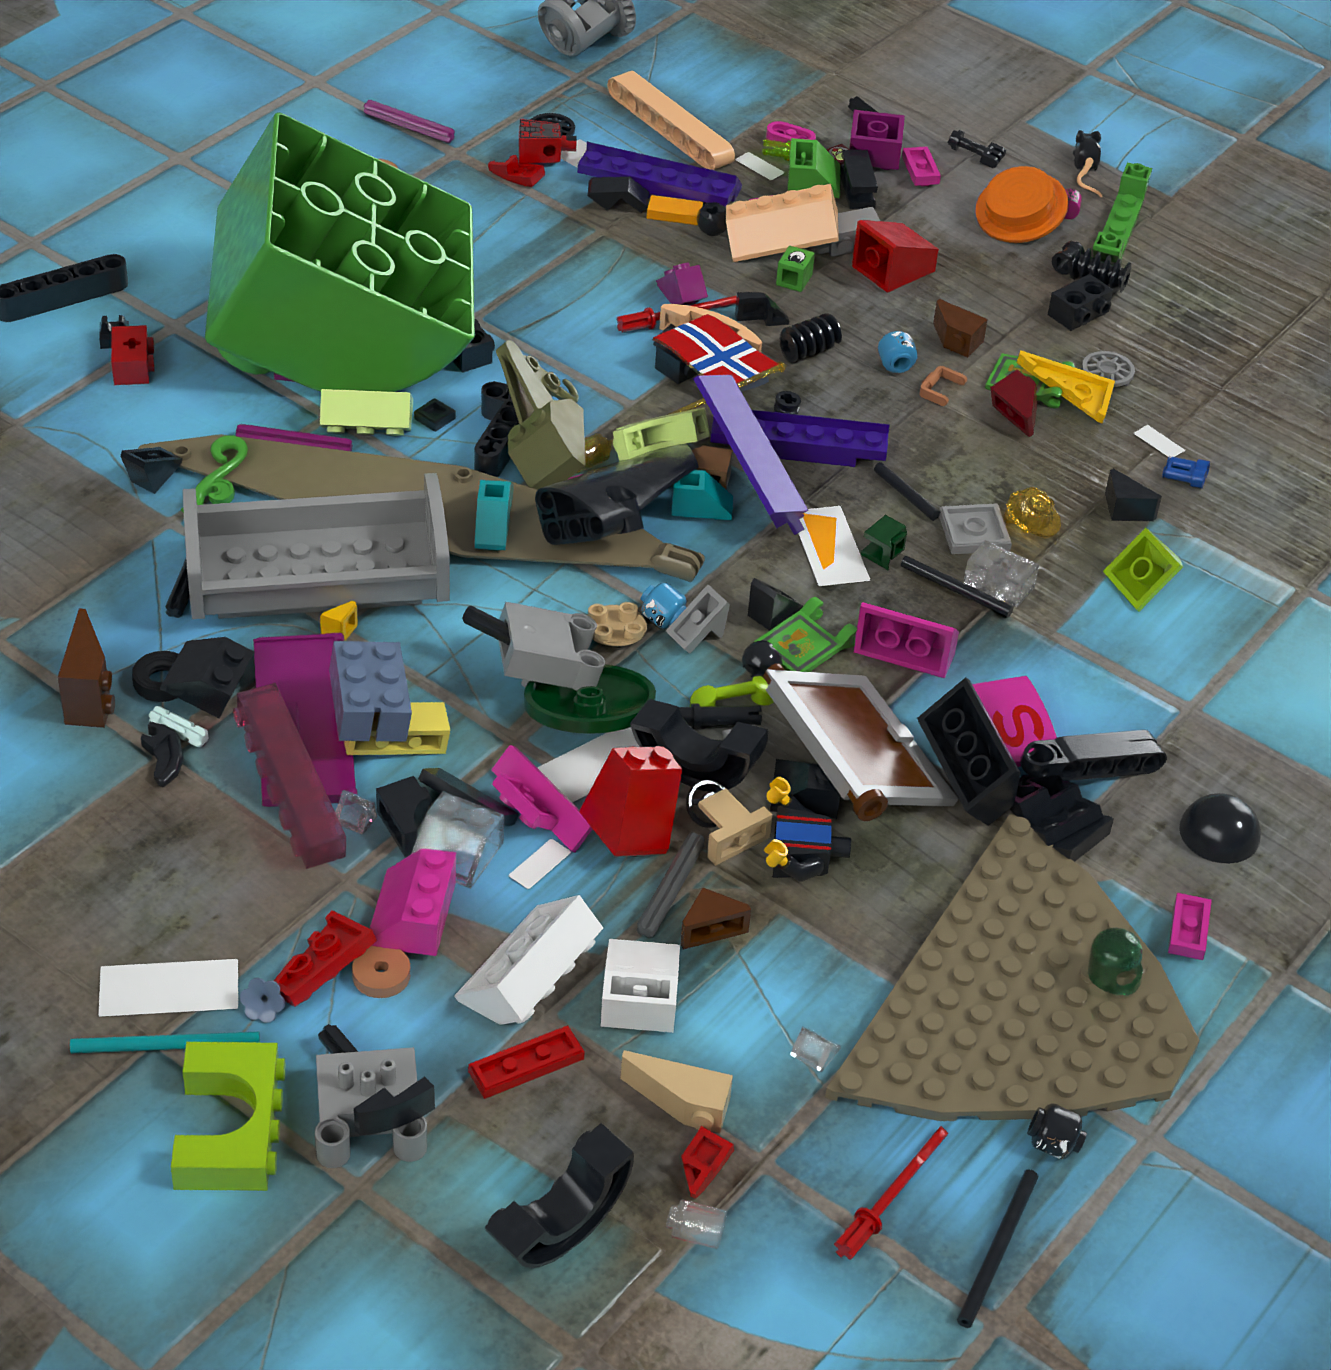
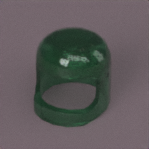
M1108 928L1099 932L1091 944L1087 972L1090 980L1096 987L1105 992L1126 996L1137 991L1143 976L1141 964L1143 949L1139 939L1132 932L1123 928ZM1134 968L1136 978L1125 986L1119 985L1117 983V975Z

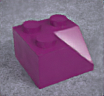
M854 110L849 149L868 150L873 167L884 170H899L905 115Z

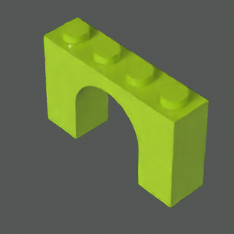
M186 1042L183 1065L185 1095L233 1096L248 1103L253 1108L254 1113L245 1125L227 1134L175 1135L171 1160L174 1190L268 1191L269 1175H276L277 1152L271 1151L272 1143H279L280 1120H274L275 1112H282L283 1090L277 1089L278 1081L285 1080L286 1069L285 1058H279L278 1043Z

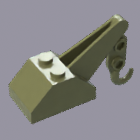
M507 340L496 349V354L501 363L519 424L514 426L508 434V454L528 487L538 490L542 487L568 480L585 467L584 410L577 404L579 395L569 380H562L569 390L567 392L560 386V380L553 372L544 370L533 356L523 355L513 341Z

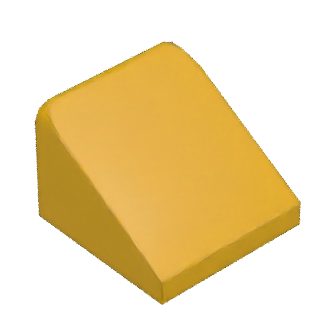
M355 601L347 602L320 615L321 634L342 633L345 641L358 626L357 605Z

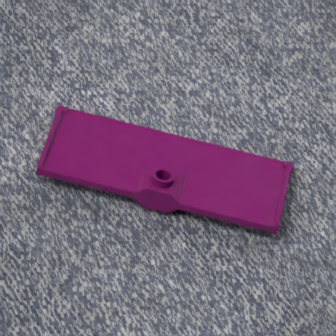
M342 633L259 637L253 639L257 712L275 709L278 716L274 718L280 720L313 792L289 794L280 798L315 797L318 804L353 803L358 800L353 755L346 754L344 741H339L329 673L334 641H345ZM260 758L262 806H282Z

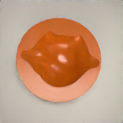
M1029 166L1013 167L997 174L980 194L976 203V218L982 230L994 239L1009 243L1030 242L1046 236L1060 225L1068 210L1067 193L1058 180L1038 168Z

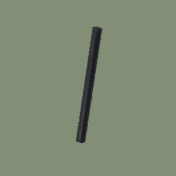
M1027 1169L1024 1171L957 1318V1322L965 1328L972 1327L1038 1180L1039 1176L1033 1170Z

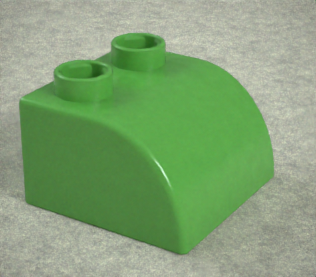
M280 112L275 113L217 208L205 328L206 342L216 347L222 357L241 371L254 375L274 372L320 392L321 389L396 392L424 381L441 371L465 350L475 336L472 206L465 200Z

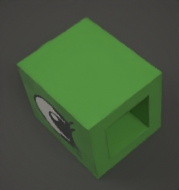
M789 246L778 262L776 285L802 292L813 273L815 252Z

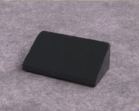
M1103 815L1104 817L1054 843L1052 847L1066 858L1072 859L1075 862L1110 834L1114 818Z

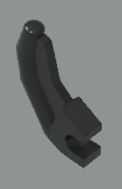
M150 721L148 732L151 736L142 734L141 745L157 759L154 780H156L158 786L165 787L178 776L184 762L181 740L178 734L166 725Z

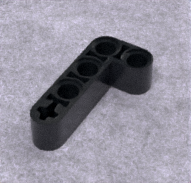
M493 381L485 383L481 388V414L484 418L491 420V422L475 445L474 470L499 477L511 459L508 454V434L514 426L519 424L508 385Z

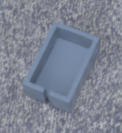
M334 641L329 673L339 741H370L374 713L380 712L375 736L376 741L406 742L412 710L400 642Z

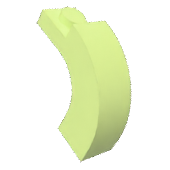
M705 407L664 415L616 428L617 430L613 431V446L618 454L619 461L661 448L697 442L708 438L711 434Z

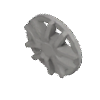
M1098 351L1087 355L1083 360L1081 370L1115 380L1114 387L1128 386L1130 381L1133 380L1135 373L1134 365L1128 358L1110 351Z

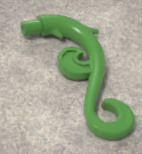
M234 435L220 437L212 443L210 449L212 457L218 463L224 465L204 477L195 487L197 505H204L206 496H209L212 504L230 503L234 499L235 491L232 483L223 478L238 467L248 454L246 442ZM228 449L237 450V455L227 462V457L222 453Z

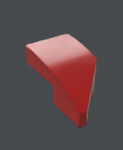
M517 155L510 156L505 163L495 162V160L488 163L489 171L495 175L523 186L533 187L545 176L544 165L518 163Z
M702 1126L681 1155L690 1196L694 1199L707 1188L734 1152V1144Z

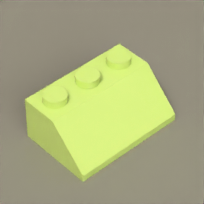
M321 389L320 426L327 428V433L343 434L345 429H357L356 434L374 435V430H386V435L404 436V431H411L413 397L411 393Z

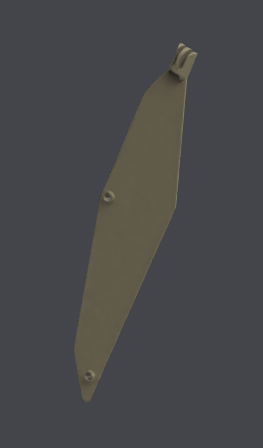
M219 434L140 445L138 449L161 447L183 458L182 464L179 466L180 468L207 476L224 465L218 463L212 457L210 449L216 439L227 435ZM240 437L247 444L248 454L238 467L223 478L230 481L233 485L281 500L424 490V474L437 473L444 508L449 553L459 557L654 568L660 573L688 582L694 580L705 561L703 554L671 543H663L644 529L614 534L595 541L552 545L547 542L542 532L535 502L537 489L512 482L514 492L506 550L475 549L477 498L480 480H508L458 465ZM228 449L222 454L227 457V462H229L237 455L238 451Z

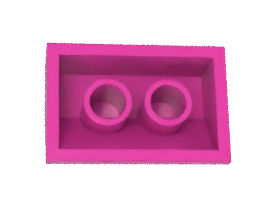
M862 602L859 611L854 653L945 678L955 655L959 631L952 627Z
M421 848L387 869L369 928L372 929L377 939L371 946L437 956L456 884V852Z

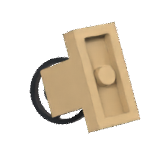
M712 780L701 781L689 790L686 797V809L690 818L701 827L714 828L718 826L720 828L709 834L707 858L715 866L770 838L772 814L765 807L750 813L723 785ZM711 785L716 787L714 792L705 794L701 799H692L694 791L699 786ZM692 805H698L714 823H706L700 820L694 813Z

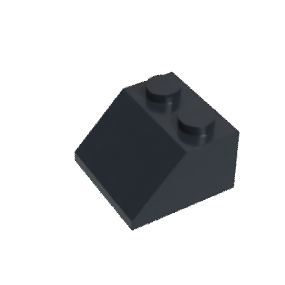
M227 637L186 641L160 689L220 719L254 651Z

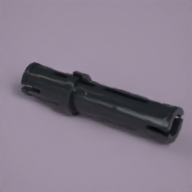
M691 704V707H679L682 717L692 729H700V726L736 725L737 722L757 726L762 723V715H759V712H762L761 705L700 707L699 704Z

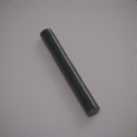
M882 462L875 465L874 472L928 518L934 521L939 517L940 511L886 465Z

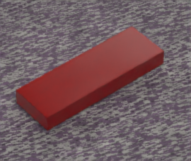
M567 1025L468 1064V1073L483 1098L486 1099L584 1060L585 1051Z

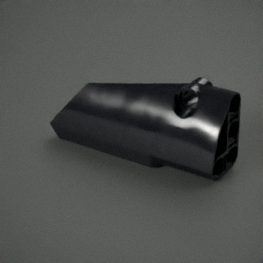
M687 444L661 448L538 489L535 495V502L545 539L552 545L595 541L614 534L629 533L643 529L644 525L640 511L673 484L699 467L692 450Z

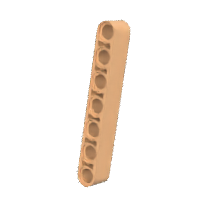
M628 71L609 78L607 86L613 99L702 167L716 170L734 162V149L728 141L636 72Z

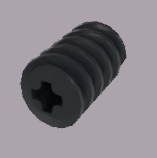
M1090 248L1084 254H1081V249L1077 251L1070 269L1071 279L1076 280L1079 277L1082 278L1091 274L1113 289V294L1119 290L1120 293L1123 292L1130 277L1131 262H1128L1124 268H1121L1122 260L1118 259L1113 265L1111 264V255H1108L1104 261H1101V252H1097L1095 257L1092 258V250Z
M824 313L819 317L816 316L810 320L794 324L792 327L783 328L779 338L781 351L784 358L788 362L793 363L797 361V358L801 360L806 358L807 355L812 356L816 352L820 353L825 349L833 348L834 343L839 344L842 340L841 328L837 319L829 313Z

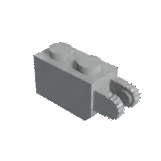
M873 207L838 213L839 241L807 247L806 250L815 252L816 255L829 252L831 257L853 253L857 221H880Z

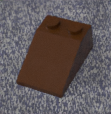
M79 608L58 674L65 725L105 728L108 714L113 715L115 709V696L110 695L112 672L107 671L104 653L86 609Z

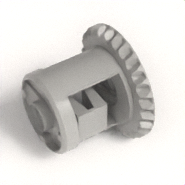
M545 0L538 7L539 24L546 38L558 51L573 57L579 55L605 34L611 33L615 37L627 36L634 30L636 25V12L632 0H578L577 2L581 6L575 11L572 9L576 3L574 0Z

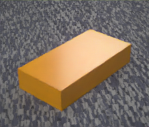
M651 195L647 208V219L698 225L697 214L703 207V202Z

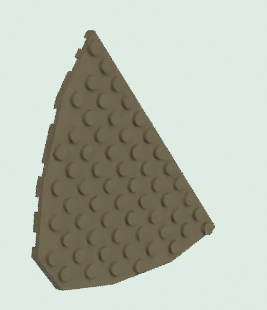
M1010 813L826 1088L825 1097L837 1101L838 1097L858 1100L857 1105L870 1108L872 1103L893 1107L896 1113L936 1121H956L957 1116H977L980 1120L1032 1119L1038 1107L1044 1109L1048 1104L1052 1103L1077 1113L1082 1117L1087 1116L1088 1111L1106 1108L1107 1111L1133 1107L1137 1101L1154 1098L1155 1102L1170 1099L1196 1052L1200 1040L1160 962L1091 874L1072 859L1066 858L1052 847L1053 844L1047 846L1034 829L1030 827V822L1027 819Z

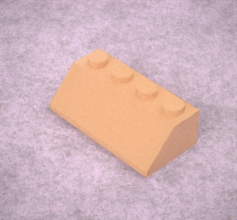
M831 184L815 185L807 189L790 190L783 194L762 196L749 201H736L726 205V224L733 262L783 253L789 246L802 249L839 241L838 210Z

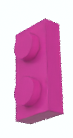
M928 147L903 148L902 159L915 186L940 184L941 175Z
M1182 893L1176 894L1168 953L1198 960L1204 959L1211 899Z

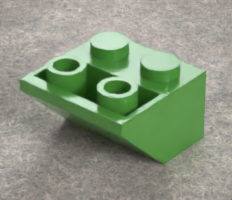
M791 138L787 191H797L811 188L815 185L831 184L834 198H839L840 163L817 140Z

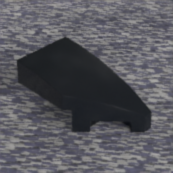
M737 292L735 307L737 321L764 320L766 326L789 325L788 316L765 293Z

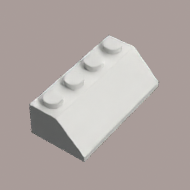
M580 895L537 905L454 997L458 1002L499 1025L513 1022L517 1024L523 1023L534 1014V1006L555 990L554 984L556 981L575 967L574 961L578 956L593 947L596 942L594 938L603 927Z

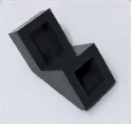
M593 177L588 183L587 196L607 211L621 198L640 213L648 207L649 191L631 177Z

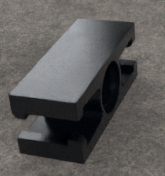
M842 150L841 157L844 164L840 165V176L849 209L868 207L875 209L876 200L873 193H877L878 185L868 150Z

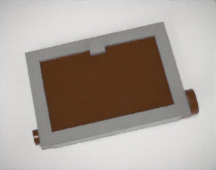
M779 663L768 667L763 675V678L769 685L766 689L767 693L844 800L850 799L853 802V811L861 821H870L877 818L885 811L887 805L954 806L958 801L957 796L914 741V736L905 724L899 721L866 676L785 671Z

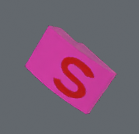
M1027 675L972 684L1017 767H1021L1020 758L1029 743L1057 738L1047 710Z

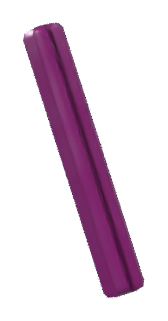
M368 100L363 106L366 115L445 143H451L454 140L455 131L450 127L373 100Z
M246 424L237 425L235 433L238 437L352 451L353 446L352 440L347 438Z

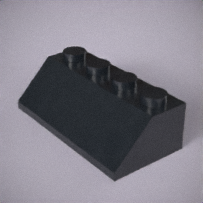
M965 677L917 717V720L966 813L989 826L1014 806L1021 772L972 683Z

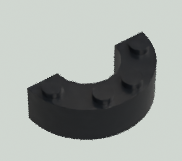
M652 699L645 703L630 723L639 747L661 746L672 753L673 758L682 768L680 782L690 787L705 780L716 781L727 790L737 786L760 758L768 742V729L741 722L736 723L724 740L707 738L697 733L687 724L678 706ZM701 785L697 789L714 792L716 787Z
M600 1123L592 1131H586L578 1138L575 1146L572 1148V1158L567 1170L554 1182L547 1194L528 1205H518L513 1201L506 1208L497 1210L485 1226L486 1231L524 1267L537 1268L556 1261L585 1240L611 1211L629 1180L634 1162L633 1151Z

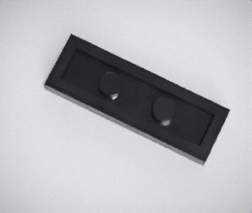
M425 768L420 773L418 780L493 825L497 827L515 825L519 813L443 769Z

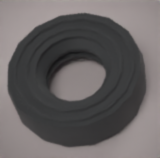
M155 651L144 655L135 663L132 669L133 686L141 697L154 702H167L177 699V697L160 689L163 682L152 681L149 677L158 671H170L179 655L178 653Z

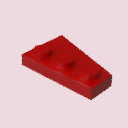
M331 910L325 917L328 924L321 932L314 931L307 939L310 946L303 954L293 956L274 979L280 986V995L284 998L285 1002L296 1007L298 1004L309 999L312 993L328 980L335 978L339 971L350 962L362 956L377 941L372 929Z

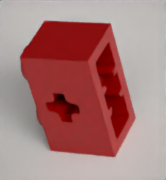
M147 325L112 327L111 364L114 385L149 384V372H155L153 355L155 351L154 338L148 337Z

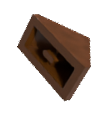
M702 888L682 922V949L749 933L750 906Z

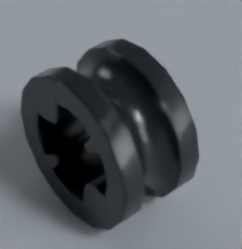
M791 391L777 393L774 411L798 414L801 404L800 396Z

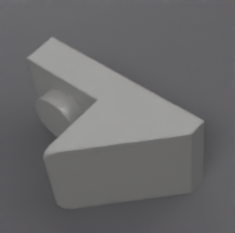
M707 585L670 625L666 632L690 654L711 630L722 638L730 604L710 585Z

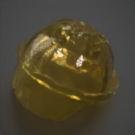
M1029 487L1018 490L1009 496L1004 514L1007 524H1016L1024 533H1031L1043 538L1053 537L1059 532L1061 527L1060 516L1054 508L1055 503L1046 491L1036 487Z

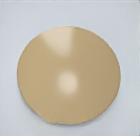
M632 602L605 606L593 604L588 608L587 616L594 619L597 623L592 639L598 643L608 646H626L639 641L646 633V620L638 612V606Z

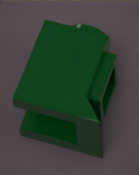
M885 514L864 532L863 537L872 542L861 550V555L889 570L890 559L893 560L905 550L906 526Z

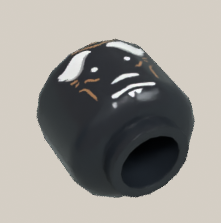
M1052 1103L1048 1104L1044 1109L1038 1107L1030 1122L1027 1135L1032 1136L1034 1148L1058 1159H1065L1072 1151L1079 1153L1085 1142L1087 1132L1081 1130L1082 1118L1079 1114Z

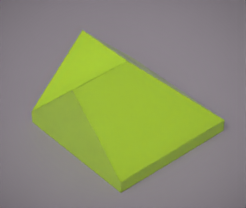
M1145 528L1103 572L1135 609L1140 612L1183 568L1180 558L1149 529Z

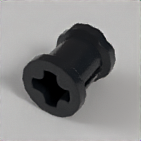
M1066 242L1062 247V251L1057 252L1052 257L1053 268L1060 274H1069L1077 251L1081 249V254L1085 253L1083 246L1079 242Z

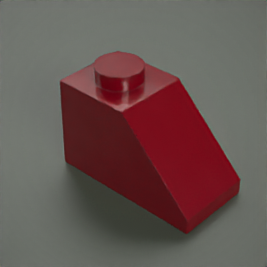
M1016 369L990 387L992 406L1024 434L1031 437L1034 435L1037 411V386L1031 377H1026Z

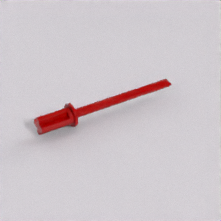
M736 296L689 306L706 310L736 304ZM647 307L642 312L619 316L616 319L618 323L617 329L622 331V333L647 327L654 329L656 321L660 320V312L654 313L652 308Z
M942 1126L936 1130L871 1209L863 1207L857 1209L852 1223L834 1243L838 1248L836 1253L840 1257L845 1255L851 1260L872 1234L875 1235L881 1231L882 1222L879 1218L880 1215L949 1134Z

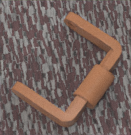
M938 366L922 381L919 395L938 405L945 406L949 401L948 398L931 390V388L940 377L959 385H964L967 382V377L947 367Z

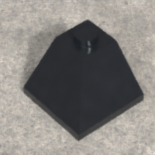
M776 759L774 779L782 777L788 781L791 788L788 795H793L804 807L817 814L837 819L840 794L819 764ZM781 802L771 803L770 811L777 812V806H780Z

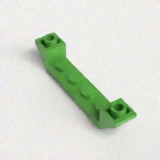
M1127 162L1121 177L1118 195L1103 232L1099 231L1093 245L1094 257L1097 252H1101V260H1105L1108 255H1111V262L1113 263L1118 259L1122 260L1141 211L1153 168L1145 167L1140 163L1132 164Z

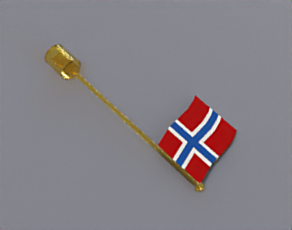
M709 314L659 334L652 339L675 353L698 375H732L739 388L777 371L782 373L786 369V365L783 362H775L762 354L728 325ZM702 398L669 414L692 410L706 404V401ZM599 433L585 437V467L577 473L609 460L613 439L608 440Z

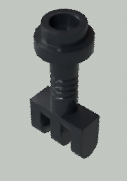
M953 130L948 140V145L951 146V149L957 151L959 147L974 152L981 156L980 163L991 168H995L1006 154V149L991 142L988 147L964 138L965 132L961 130L958 132Z

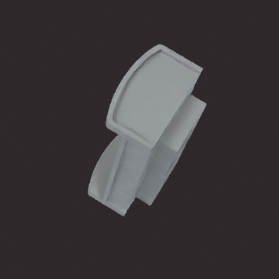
M437 473L424 474V490L220 504L197 505L196 488L183 489L186 560L192 619H205V615L218 614V618L222 619L320 612L330 610L350 601L356 602L357 609L422 604V600L437 599V602L450 601L449 546Z

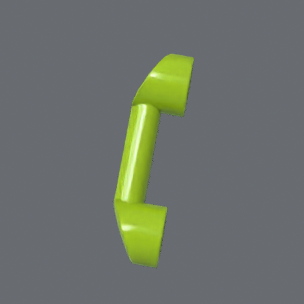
M755 676L752 681L716 688L710 685L702 686L691 695L689 707H691V704H699L700 707L716 706V701L749 694H751L752 701L758 705L766 706L774 703V701L766 691L769 685L762 676Z

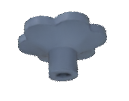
M254 978L249 982L248 988L244 989L240 994V1001L245 1006V1015L251 1020L260 1019L264 1023H270L275 1020L277 1012L285 1007V1000L280 995V986L273 980L265 982L262 978Z

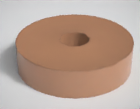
M370 946L362 956L353 960L352 978L354 985L361 993L373 998H388L397 995L406 988L410 980L409 958L400 949Z

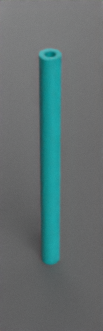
M260 1032L70 1039V1053L186 1049V1042L260 1043Z

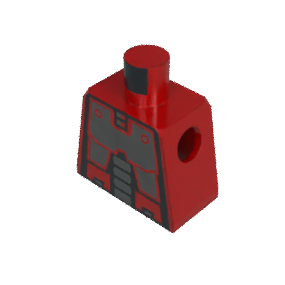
M520 119L519 163H558L561 160V151L576 152L577 136L562 135L561 124Z

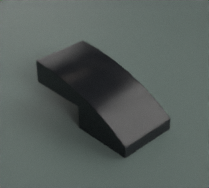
M424 1076L395 1097L384 1087L354 1108L355 1131L360 1136L386 1132L423 1117L435 1109L434 1085Z

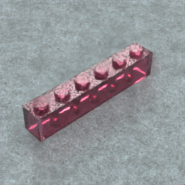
M276 683L237 693V708H233L235 722L238 728L243 727L246 732L244 739L249 753L255 752L258 774L261 779H267L269 799L272 804H278L279 820L283 830H289L291 833L290 843L295 857L301 856L306 869L346 857V835Z

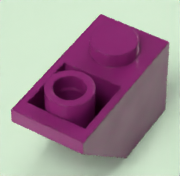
M689 262L673 266V269L664 271V277L656 280L657 286L671 304L687 305L708 297L700 265L690 267Z

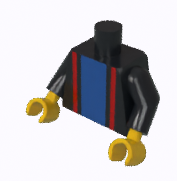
M777 777L769 784L771 789L767 792V800L774 804L781 802L780 806H777L774 840L764 848L765 853L769 854L766 857V863L768 866L773 867L772 878L792 877L799 882H803L815 876L828 874L830 857L850 858L851 838L831 836L832 819L829 816L811 811L804 807L793 795H788L791 788L788 781L784 778Z

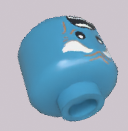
M903 331L890 332L879 341L878 353L886 370L893 373H902L912 368L918 358L917 350L913 339L908 333Z
M667 582L660 583L656 587L650 585L640 598L643 601L641 608L643 616L660 629L669 628L687 608L686 597Z

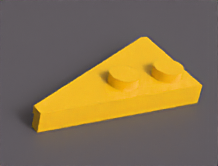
M1020 350L1016 362L1018 365L1047 386L1061 388V396L1097 422L1103 423L1115 380Z

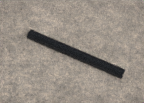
M904 556L901 561V567L1006 617H1010L1013 612L1014 606L909 556Z

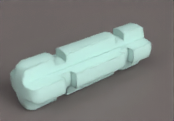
M155 706L153 711L149 713V722L166 725L175 731L180 739L184 741L189 739L188 743L196 747H202L209 739L208 730L199 725L193 727V722L173 712L168 714L169 710L161 706Z

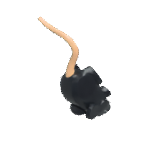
M1079 130L1076 135V148L1073 151L1075 156L1074 165L1077 169H1080L1081 165H1084V167L1077 176V183L1080 187L1092 191L1102 198L1101 192L1083 184L1081 178L1089 171L1091 166H1094L1095 170L1098 169L1101 157V147L1099 144L1101 134L1099 131L1087 134Z

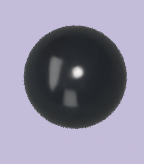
M1214 793L1197 799L1186 809L1179 826L1182 840L1190 850L1204 859L1217 863L1230 864L1244 861L1257 851L1260 844L1261 829L1255 812L1246 802L1230 794Z

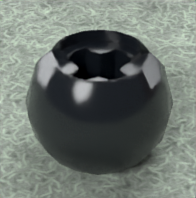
M707 203L698 211L697 224L702 232L707 233L709 236H718L727 229L726 208L720 205V203Z
M768 641L753 642L744 650L742 655L743 668L745 667L752 674V678L755 676L763 677L768 667L773 664L779 663L782 665L781 653Z

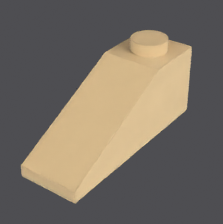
M623 1051L621 1080L683 1125L691 1126L698 1130L702 1126L709 1131L721 1133L731 1097L733 1075Z

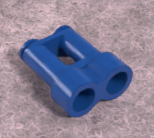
M1169 456L1167 464L1163 469L1162 477L1191 483L1190 486L1203 488L1205 479L1208 476L1210 461L1198 459L1196 462Z

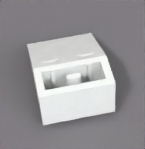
M609 939L602 996L601 1027L674 1033L680 945Z

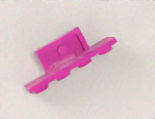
M509 745L491 769L497 776L492 785L501 793L499 796L500 800L513 809L516 808L521 813L519 819L525 825L532 829L540 827L552 831L572 852L576 853L593 829L579 813V809L517 747Z

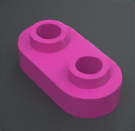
M775 121L768 124L766 138L774 145L790 148L791 138L816 140V135L809 129L782 121Z

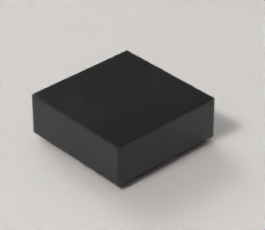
M434 398L414 411V419L436 432L456 419V411Z

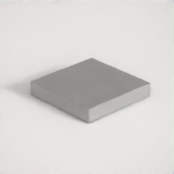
M997 503L942 506L939 508V518L951 554L1011 550L1012 542Z

